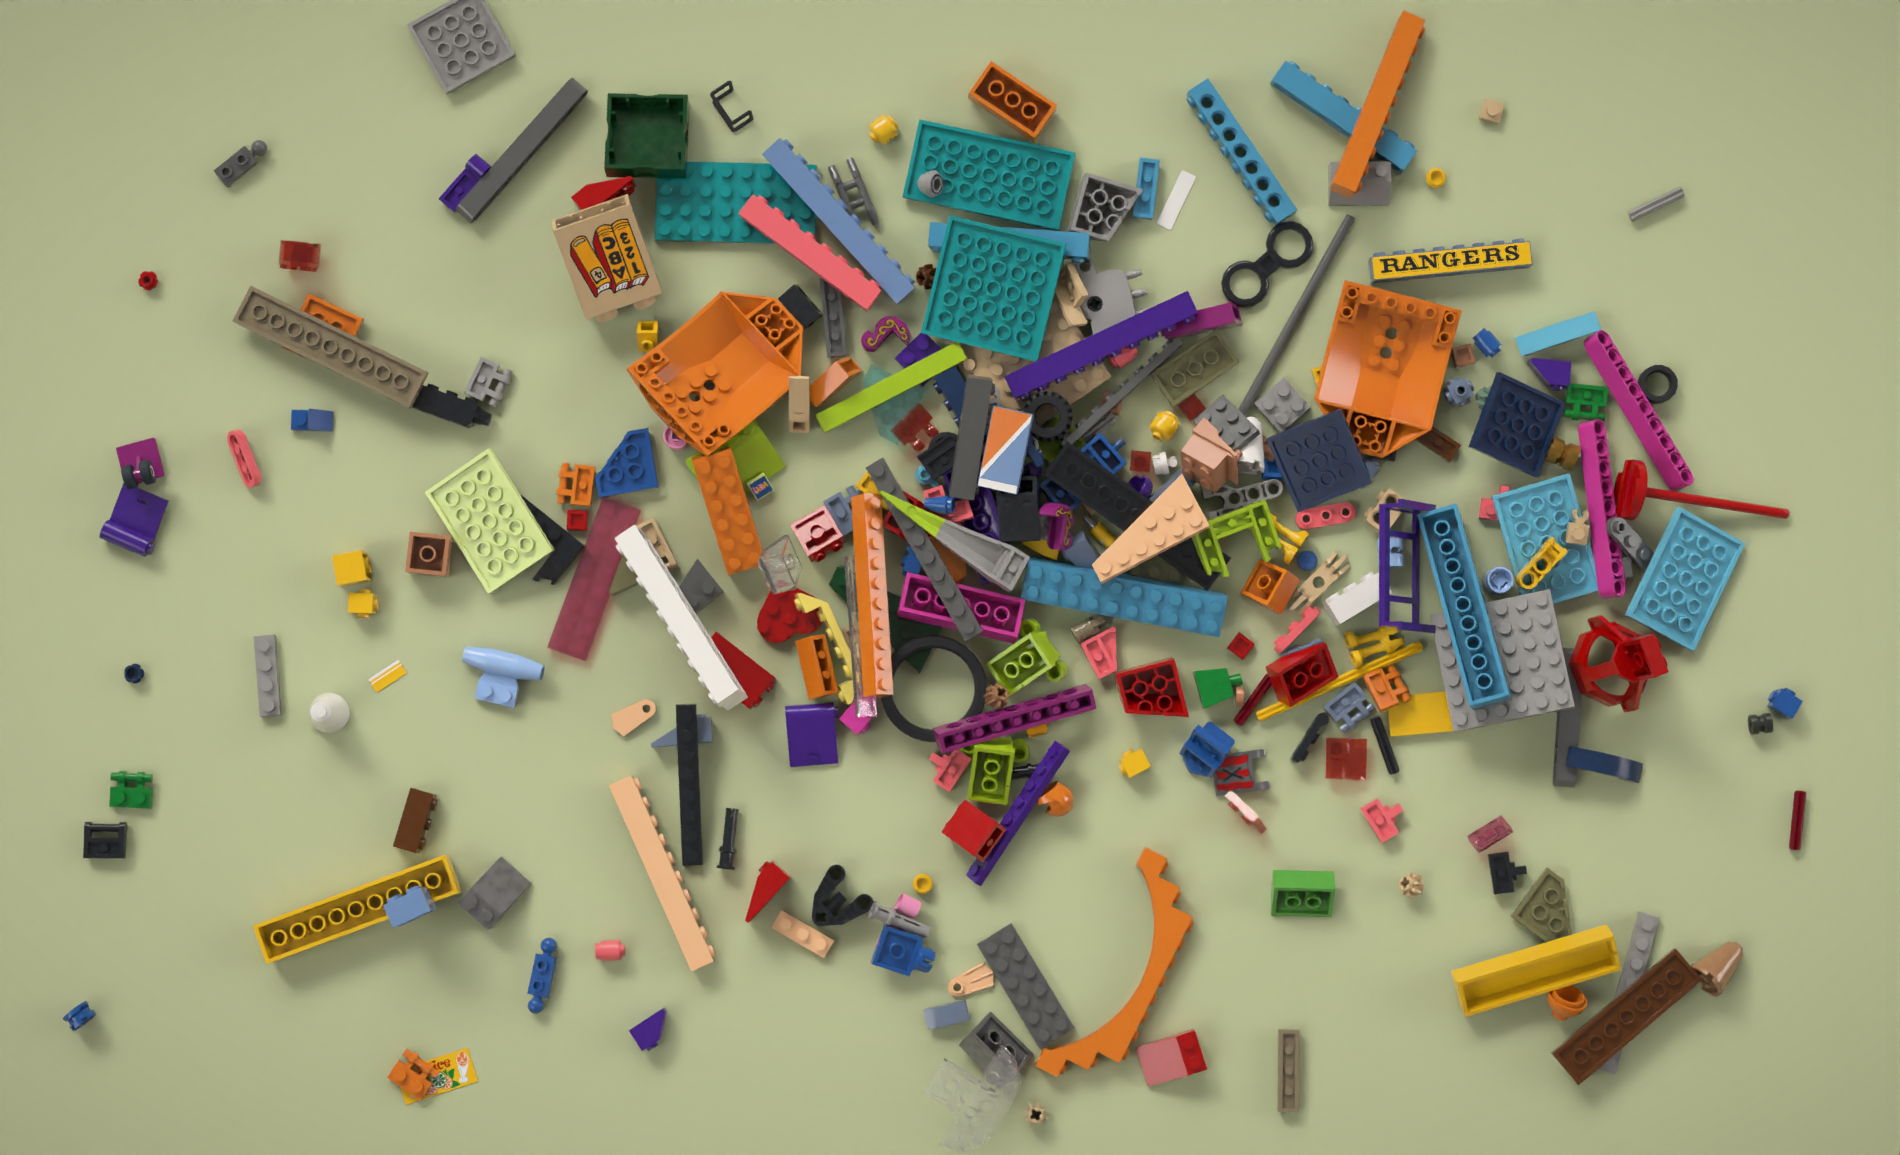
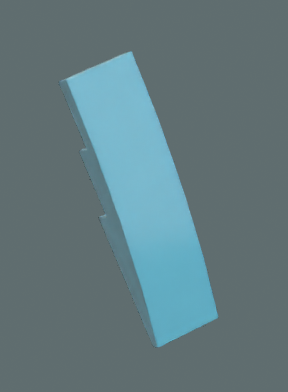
M1593 311L1515 337L1520 354L1523 357L1601 330L1596 312Z

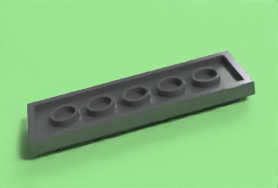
M1012 923L977 943L1040 1049L1074 1029L1073 1024Z

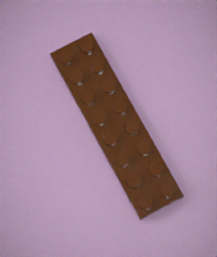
M1673 948L1551 1052V1054L1575 1083L1580 1085L1702 981V979L1678 950Z

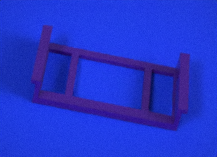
M1398 499V503L1379 504V626L1397 627V630L1435 633L1436 625L1419 624L1420 523L1417 516L1418 514L1435 510L1436 505L1406 499ZM1390 510L1412 514V533L1390 530ZM1390 537L1412 540V598L1390 595ZM1390 602L1412 604V623L1402 621L1391 622Z

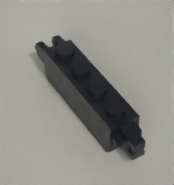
M429 383L427 386H422L412 406L413 409L466 428L473 427L474 424L489 426L493 416L481 409L476 404V400L465 397V400L457 397V393L449 390L446 393L438 391V386Z

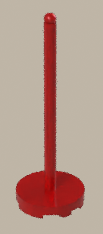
M1625 460L1623 472H1618L1614 486V499L1617 500L1616 515L1625 520H1635L1638 517L1645 497L1787 519L1790 516L1789 510L1649 488L1647 487V468L1645 463L1640 460Z

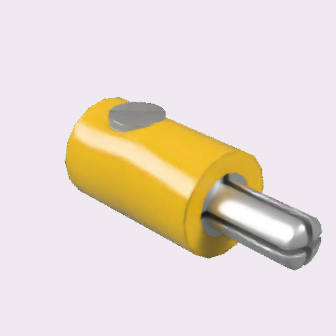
M1088 515L1083 518V521L1092 529L1090 533L1106 549L1117 539L1101 522L1096 524Z

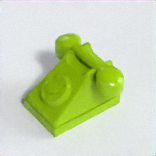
M1032 618L1025 619L1020 624L1019 633L1023 637L1022 639L985 663L999 685L1007 688L1008 695L1010 696L1045 672L1049 681L1055 683L1064 679L1068 673L1067 664L1059 660L1061 653L1055 650L1046 636L1047 632H1040L1041 626L1039 622Z
M1008 736L1007 738L998 737L960 748L964 754L973 753L967 800L1007 805L1013 762L1022 763L1028 760L1030 751L1028 743L1022 739L1011 741V737Z

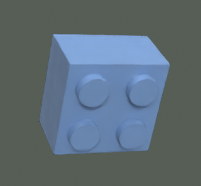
M420 885L406 890V895L404 896L400 894L387 899L388 903L383 905L393 928L400 927L437 909L428 888H421Z

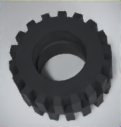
M1042 391L1034 394L1027 400L1022 411L1034 414L1030 433L1035 439L1044 442H1052L1063 437L1070 429L1073 421V412L1068 401L1060 394L1052 391ZM1046 404L1056 407L1059 412L1058 423L1049 429L1039 426L1035 418L1038 408Z

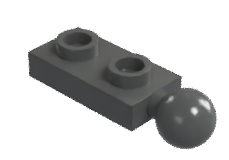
M256 140L252 143L250 151L246 146L242 147L213 171L222 183L229 187L259 163L255 156H262L267 152L266 143L262 140Z

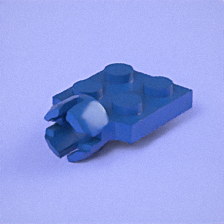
M884 925L871 964L910 977L913 970L929 972L933 965H930V962L924 959L934 962L935 952L930 948L922 946L923 938L921 936Z

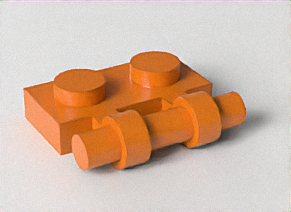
M562 463L561 471L558 473L560 481L559 488L556 489V495H558L557 503L565 504L566 496H571V505L591 507L596 467L575 464L574 472H570V464ZM568 478L573 479L572 490L567 489Z
M1394 665L1387 667L1389 673L1386 675L1382 668L1363 675V680L1380 713L1398 706L1399 701L1397 697H1401L1404 703L1411 701L1408 694L1410 691L1407 686H1404L1401 680L1402 675L1399 670H1396ZM1389 682H1394L1397 689L1393 690Z
M406 1049L402 1056L408 1059L407 1063L405 1064L399 1060L387 1078L418 1100H422L433 1084L427 1079L428 1075L430 1074L436 1078L440 1071L435 1069V1065L422 1060L416 1052L412 1053ZM414 1064L423 1070L421 1074L412 1069Z

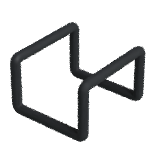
M727 81L712 91L710 96L713 100V105L730 130L736 132L754 118L751 110H748L733 121L719 103L720 99L734 90L732 82ZM729 85V89L727 91H725L718 97H715L716 93H718L719 91H721ZM749 115V118L747 120H745L735 128L732 126Z

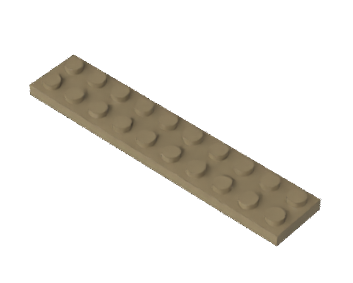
M251 285L233 319L234 323L410 409L429 374L427 371Z

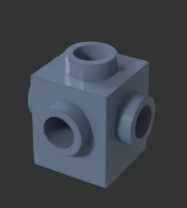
M1456 377L1447 382L1448 386L1443 389L1444 397L1448 403H1451L1452 407L1457 404L1461 407L1471 402L1469 398L1474 395V387L1469 380L1467 381L1465 377L1459 380ZM1458 387L1461 388L1463 394H1459V393H1458V391H1457V388H1458Z

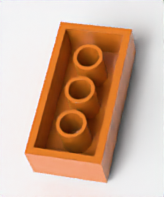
M990 61L968 93L969 100L1032 142L1036 141L1057 110L1055 103L992 61Z

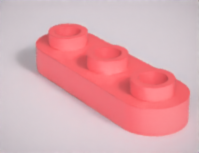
M239 429L230 431L227 435L228 445L244 484L249 488L258 486L262 476L248 445L246 435Z
M1347 502L1308 508L1296 514L1295 523L1303 530L1348 523L1355 517V508ZM1343 509L1349 511L1348 516L1342 514ZM1323 512L1329 514L1328 519L1322 517ZM1306 515L1309 517L1308 523H1305L1302 520L1303 516Z
M1309 606L1301 614L1303 619L1299 623L1295 620L1287 628L1290 632L1285 637L1280 635L1273 642L1276 645L1273 649L1280 654L1321 611L1316 606L1313 609Z

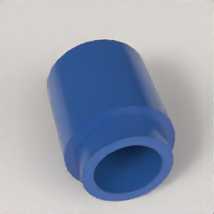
M1485 328L1472 338L1475 341L1474 344L1486 358L1489 355L1493 358L1501 351L1499 346L1502 344Z

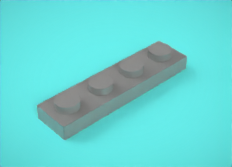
M254 636L260 717L282 715L276 636Z

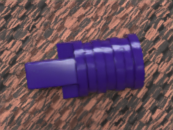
M1032 462L1025 465V476H1037L1038 479L1040 478L1042 473L1041 467L1036 469Z

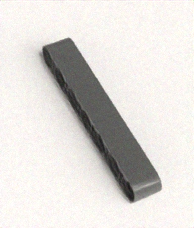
M1563 647L1575 708L1557 711L1553 786L1574 788L1576 785L1577 769L1567 767L1565 764L1569 746L1579 747L1582 694H1580L1569 666L1574 648Z

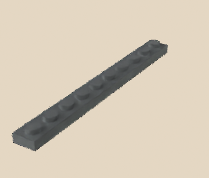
M883 457L866 467L879 492L884 491L910 503ZM883 497L965 642L983 633L982 627L927 532Z

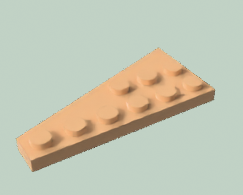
M1181 474L1092 564L1102 584L1210 528L1184 476Z

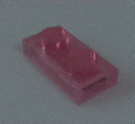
M1500 815L1468 835L1467 838L1477 852L1481 853L1513 833V830Z

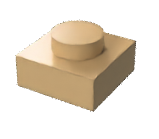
M1485 99L1479 119L1499 124L1504 103Z

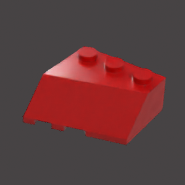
M1170 657L1113 672L1125 713L1189 717L1174 658Z

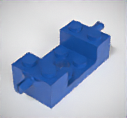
M1099 433L1081 449L1083 453L1114 475L1127 464L1117 452L1126 444L1121 437L1111 445ZM1049 478L1040 484V490L1046 495L1048 500L1046 503L1065 504L1070 507L1071 511L1075 510L1082 503V501Z

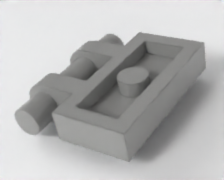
M480 357L464 393L484 402L486 395L491 396L489 405L496 407L503 398L502 393L506 385H509L511 381L510 376L513 371L505 368L503 374L497 373L500 367L499 364ZM497 379L499 383L495 391H493L490 387L493 380Z

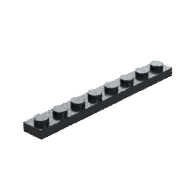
M676 704L682 866L703 865L697 705Z

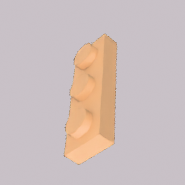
M781 910L772 926L774 930L825 958L834 942L830 937Z

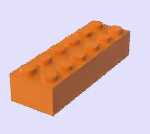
M731 446L717 449L708 457L704 454L692 457V463L727 575L767 564Z

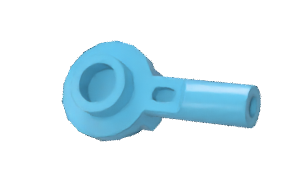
M923 465L917 468L915 477L920 484H930L933 488L942 485L938 480L933 481ZM942 485L945 496L949 494L948 489Z

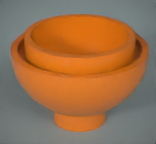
M1573 985L1547 992L1548 1005L1552 1009V1015L1558 1020L1565 1021L1568 1017H1575L1581 1014L1587 1006L1586 997L1581 990Z

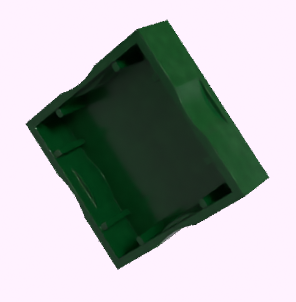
M608 93L606 118L608 135L605 141L604 162L606 177L687 178L688 95L658 94L644 96Z

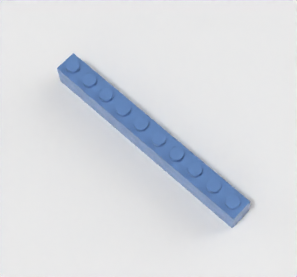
M779 138L762 155L896 304L901 302L915 289L913 278L908 273L904 275L899 270L902 266L895 259L890 260L888 258L886 248L881 243L877 245L873 241L875 236L868 229L864 231L859 224L862 222L854 213L850 215L846 211L848 206L841 199L837 201L832 194L835 192L828 184L823 185L819 181L821 176L814 169L810 171L807 168L806 164L808 162L801 154L796 155L792 151L794 146L787 139L783 141Z

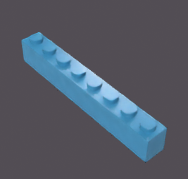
M1285 60L1270 84L1350 138L1361 108H1354L1348 104L1349 101L1341 95L1338 97L1332 93L1333 90L1329 86L1319 84L1313 75L1303 73L1299 70L1300 67L1296 63ZM1382 127L1381 130H1384L1380 141H1376L1374 145L1377 148L1374 156L1382 162H1391V168L1401 174L1417 150L1414 149L1415 146L1409 141L1399 139L1398 134L1393 130H1386Z
M930 222L928 247L934 253L941 252L947 223ZM1000 227L1066 243L1063 261L1064 259H1071L1073 263H1084V260L1089 261L1091 242L1089 233Z

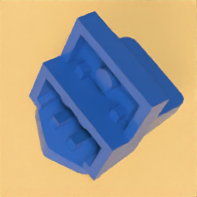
M1207 722L1203 728L1200 725L1196 726L1179 754L1183 756V761L1191 774L1212 778L1223 764L1235 740L1214 723Z

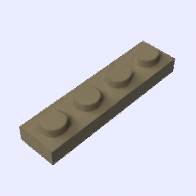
M1278 1029V1112H1299V1030Z

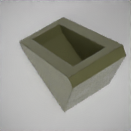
M624 555L621 558L609 591L612 595L619 594L639 584L636 580L637 575L627 566L626 561L628 560Z

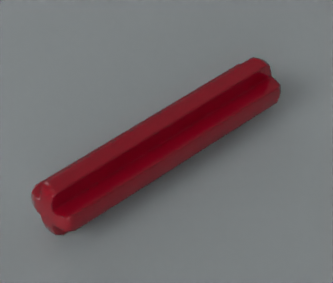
M1268 673L1265 674L1233 721L1239 726L1244 725L1272 684Z
M1797 790L1794 792L1789 849L1791 850L1801 849L1807 794L1805 791Z

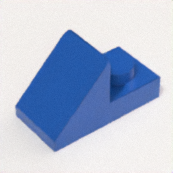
M318 409L292 410L291 430L332 432L333 411Z

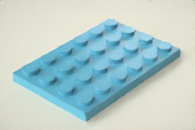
M1570 473L1491 496L1515 582L1517 574L1550 537L1553 536L1555 542L1568 550L1565 556L1551 568L1534 588L1525 589L1517 585L1519 595L1550 589L1553 604L1598 591L1595 561L1589 540H1587V545L1565 542L1568 522L1574 523L1572 518L1573 509H1578L1577 516L1579 518L1582 517ZM1542 559L1538 560L1536 563L1537 569L1542 570L1544 568V561ZM1528 574L1523 577L1524 585H1528L1531 582V577Z
M1676 507L1625 616L1682 647L1694 651L1745 543L1683 508Z

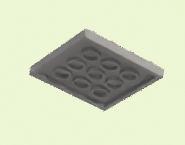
M451 0L407 24L446 95L516 57L485 0Z

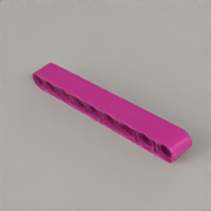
M1599 330L1584 340L1585 350L1671 491L1678 492L1691 485L1694 478L1690 469L1608 333L1604 330Z
M1597 419L1581 423L1578 427L1598 592L1603 599L1623 596L1626 586L1621 548L1606 531L1607 521L1612 517H1617L1606 428L1603 421Z

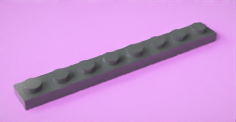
M1178 337L1174 341L1169 339L1162 346L1164 350L1160 354L1155 352L1148 359L1150 362L1145 367L1141 365L1133 372L1135 376L1130 381L1128 378L1119 385L1120 390L1116 394L1111 392L1104 399L1106 403L1103 406L1097 405L1090 412L1092 416L1087 420L1084 418L1075 425L1077 429L1072 434L1067 432L1060 439L1062 443L1059 447L1062 449L1067 441L1072 445L1076 443L1178 350L1183 342Z

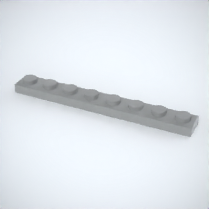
M1638 912L1614 999L1644 974L1659 922L1658 917ZM1622 1049L1604 1063L1599 1070L1616 1074Z

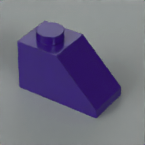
M1539 358L1528 360L1529 367L1545 386L1551 387V390L1563 391V388L1569 386L1572 362Z
M665 1007L629 1030L641 1051L647 1049L649 1052L658 1046L657 1041L661 1039L667 1012Z

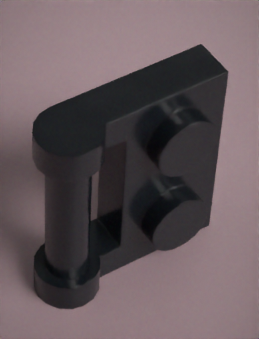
M85 822L83 858H126L127 822H119V824H93L92 822ZM92 832H118V838H92Z

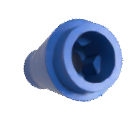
M949 495L925 498L924 509L944 515L953 514L955 499Z

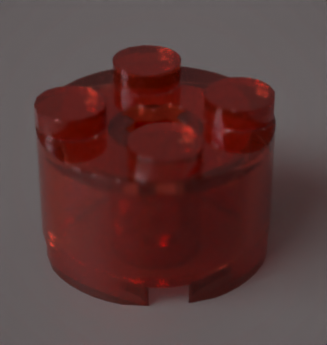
M280 240L278 262L280 268L297 270L299 266L301 271L317 272L320 263L321 244Z

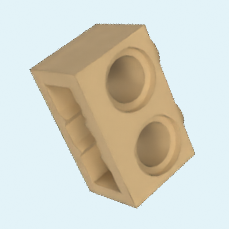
M1390 488L1386 492L1382 490L1376 497L1377 504L1374 508L1370 506L1364 514L1366 519L1363 522L1378 533L1379 524L1375 523L1374 515L1379 514V504H1386L1387 498L1394 499L1395 503H1398V499H1404ZM1390 510V527L1402 512Z

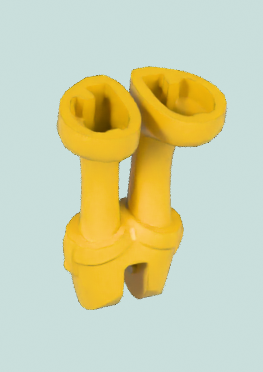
M1271 514L1276 532L1290 539L1300 548L1309 533L1304 530L1300 532L1292 531L1277 522V517ZM1279 538L1280 549L1284 553V562L1290 564L1299 549Z
M1379 626L1377 631L1364 635H1355L1350 630L1344 632L1345 643L1348 649L1379 640V643L1372 646L1349 651L1354 667H1361L1363 659L1367 656L1383 651L1392 653L1404 645L1403 637L1392 639V641L1389 639V635L1392 636L1401 632V630H1397V627Z

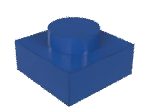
M1264 458L1265 469L1261 473L1262 479L1281 481L1283 477L1275 459L1272 462L1268 458Z

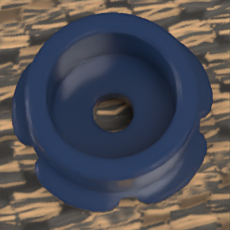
M138 664L128 665L124 670V677L128 682L139 683L141 678L144 677V670Z

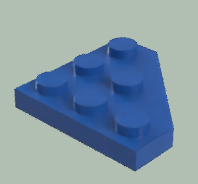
M648 428L628 431L622 442L607 460L603 469L595 477L599 498L659 488Z

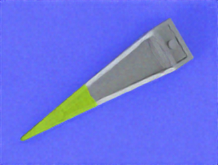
M884 491L879 492L882 497L987 580L994 582L1008 592L1012 591L1030 558L1028 555L1014 546L955 524Z

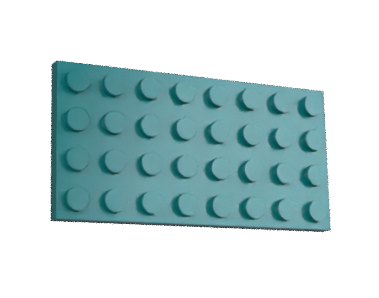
M919 119L903 198L1059 231L1075 152ZM932 170L938 171L943 179L942 191L935 198H930L923 194L917 186L920 176Z
M687 161V178H656L655 241L775 244L739 217L738 213L752 195L756 197L762 196L769 202L767 204L772 209L778 208L785 214L783 216L788 221L794 220L801 226L800 230L804 233L808 231L814 236L815 213L769 163ZM806 164L810 171L814 169L817 172V165Z

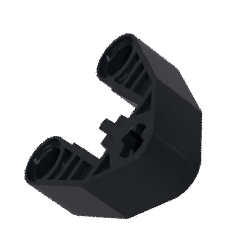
M832 865L827 870L814 894L812 921L818 926L842 925L870 911L874 903L873 898L869 894H861L852 903L850 902L837 916L833 913L847 901L843 894L838 891L825 905L822 903L845 878L846 872L841 865ZM833 868H839L842 871L840 879L836 880L831 877V870ZM862 897H867L870 900V906L866 909L859 906V900ZM825 912L827 915L825 916L827 918L826 921H817L816 917L818 916L816 913Z

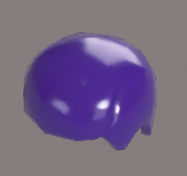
M1135 475L1127 483L1148 499L1152 494L1153 484L1145 475H1142V477Z

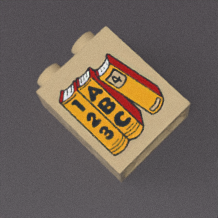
M628 194L551 220L553 233L586 319L595 317L596 322H606L619 315L618 308L633 304L634 309H643L657 302L656 295L662 293L660 282Z

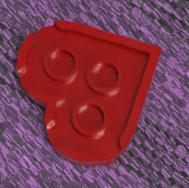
M777 578L758 615L757 629L761 636L769 642L780 643L790 639L795 632L807 634L817 630L822 624L817 615L819 609L816 608L810 612L803 613L802 610L798 611L794 603L796 599L795 594L797 593L815 597Z

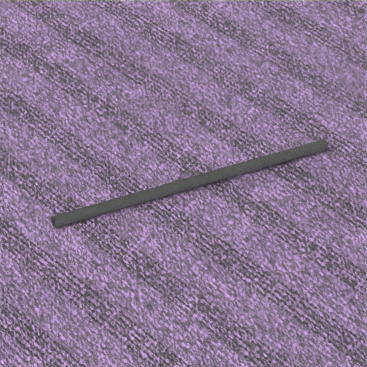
M1346 214L1242 401L1238 410L1245 417L1352 226L1355 218L1351 215Z

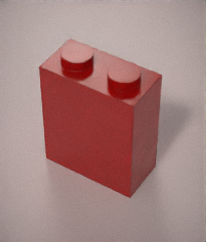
M964 800L958 806L952 818L945 824L941 833L981 862H984L1007 829L967 800Z

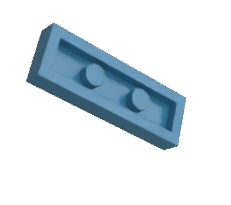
M1141 157L1139 159L1136 187L1143 189V191L1134 202L1132 218L1153 219L1160 160Z

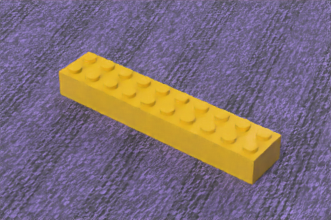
M449 854L253 925L266 964L389 920L383 905L388 903L387 899L400 894L404 896L406 895V890L414 886L427 887L434 903L462 893Z

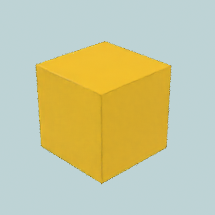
M358 550L332 555L337 586L348 587L372 582V567L367 552Z

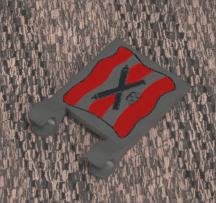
M1259 749L1228 754L1223 764L1213 775L1216 796L1269 789V781L1255 783L1252 765L1253 758L1265 757V750Z

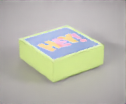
M764 472L746 482L757 501L774 491Z

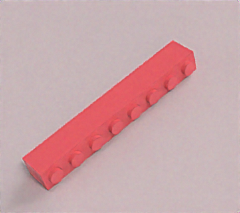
M755 195L750 197L738 213L739 217L863 310L869 311L882 293L877 282L873 279L868 281L863 277L864 273L856 267L852 269L847 265L848 261L840 255L836 257L831 253L833 250L824 243L820 245L815 241L817 238L808 231L804 233L800 230L801 226L792 219L790 221L783 217L785 214L776 207L774 209L767 205L769 202L760 195L758 197Z

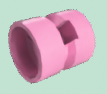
M668 426L665 428L663 438L668 447L675 451L687 449L688 443L677 437Z

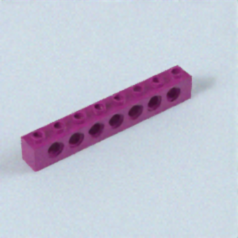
M1083 684L933 728L938 749L942 753H946L1097 708L1093 690L1087 684Z

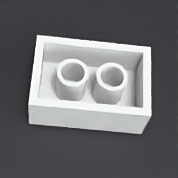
M1370 572L1360 578L1361 583L1358 585L1356 582H1353L1342 589L1343 594L1339 595L1337 592L1325 599L1327 603L1323 607L1335 626L1379 601V572L1376 574Z

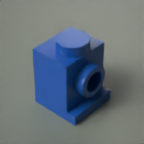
M907 546L906 552H909V554H904L901 566L904 567L902 575L906 576L907 572L919 575L922 565L912 548Z

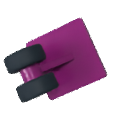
M155 438L116 448L123 482L128 490L137 488L138 483L142 482L146 485L156 482V478L165 476Z

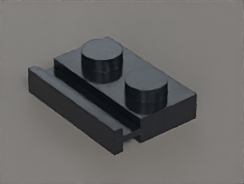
M949 433L917 456L933 481L953 468L956 441Z

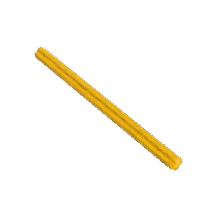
M1420 641L1414 642L1361 667L1339 675L1338 678L1292 707L1278 702L1257 711L1256 717L1259 722H1262L1360 679L1365 674L1385 668L1423 651V646Z

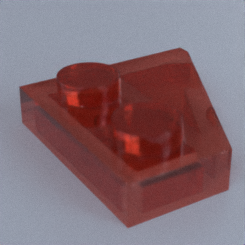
M1232 790L1226 795L1229 800L1228 806L1235 813L1239 811L1242 814L1241 818L1249 826L1252 824L1260 834L1267 829L1260 818Z

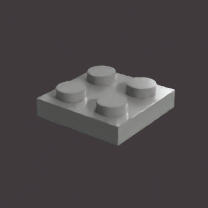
M1284 377L1254 403V406L1279 433L1289 427L1310 408V405Z

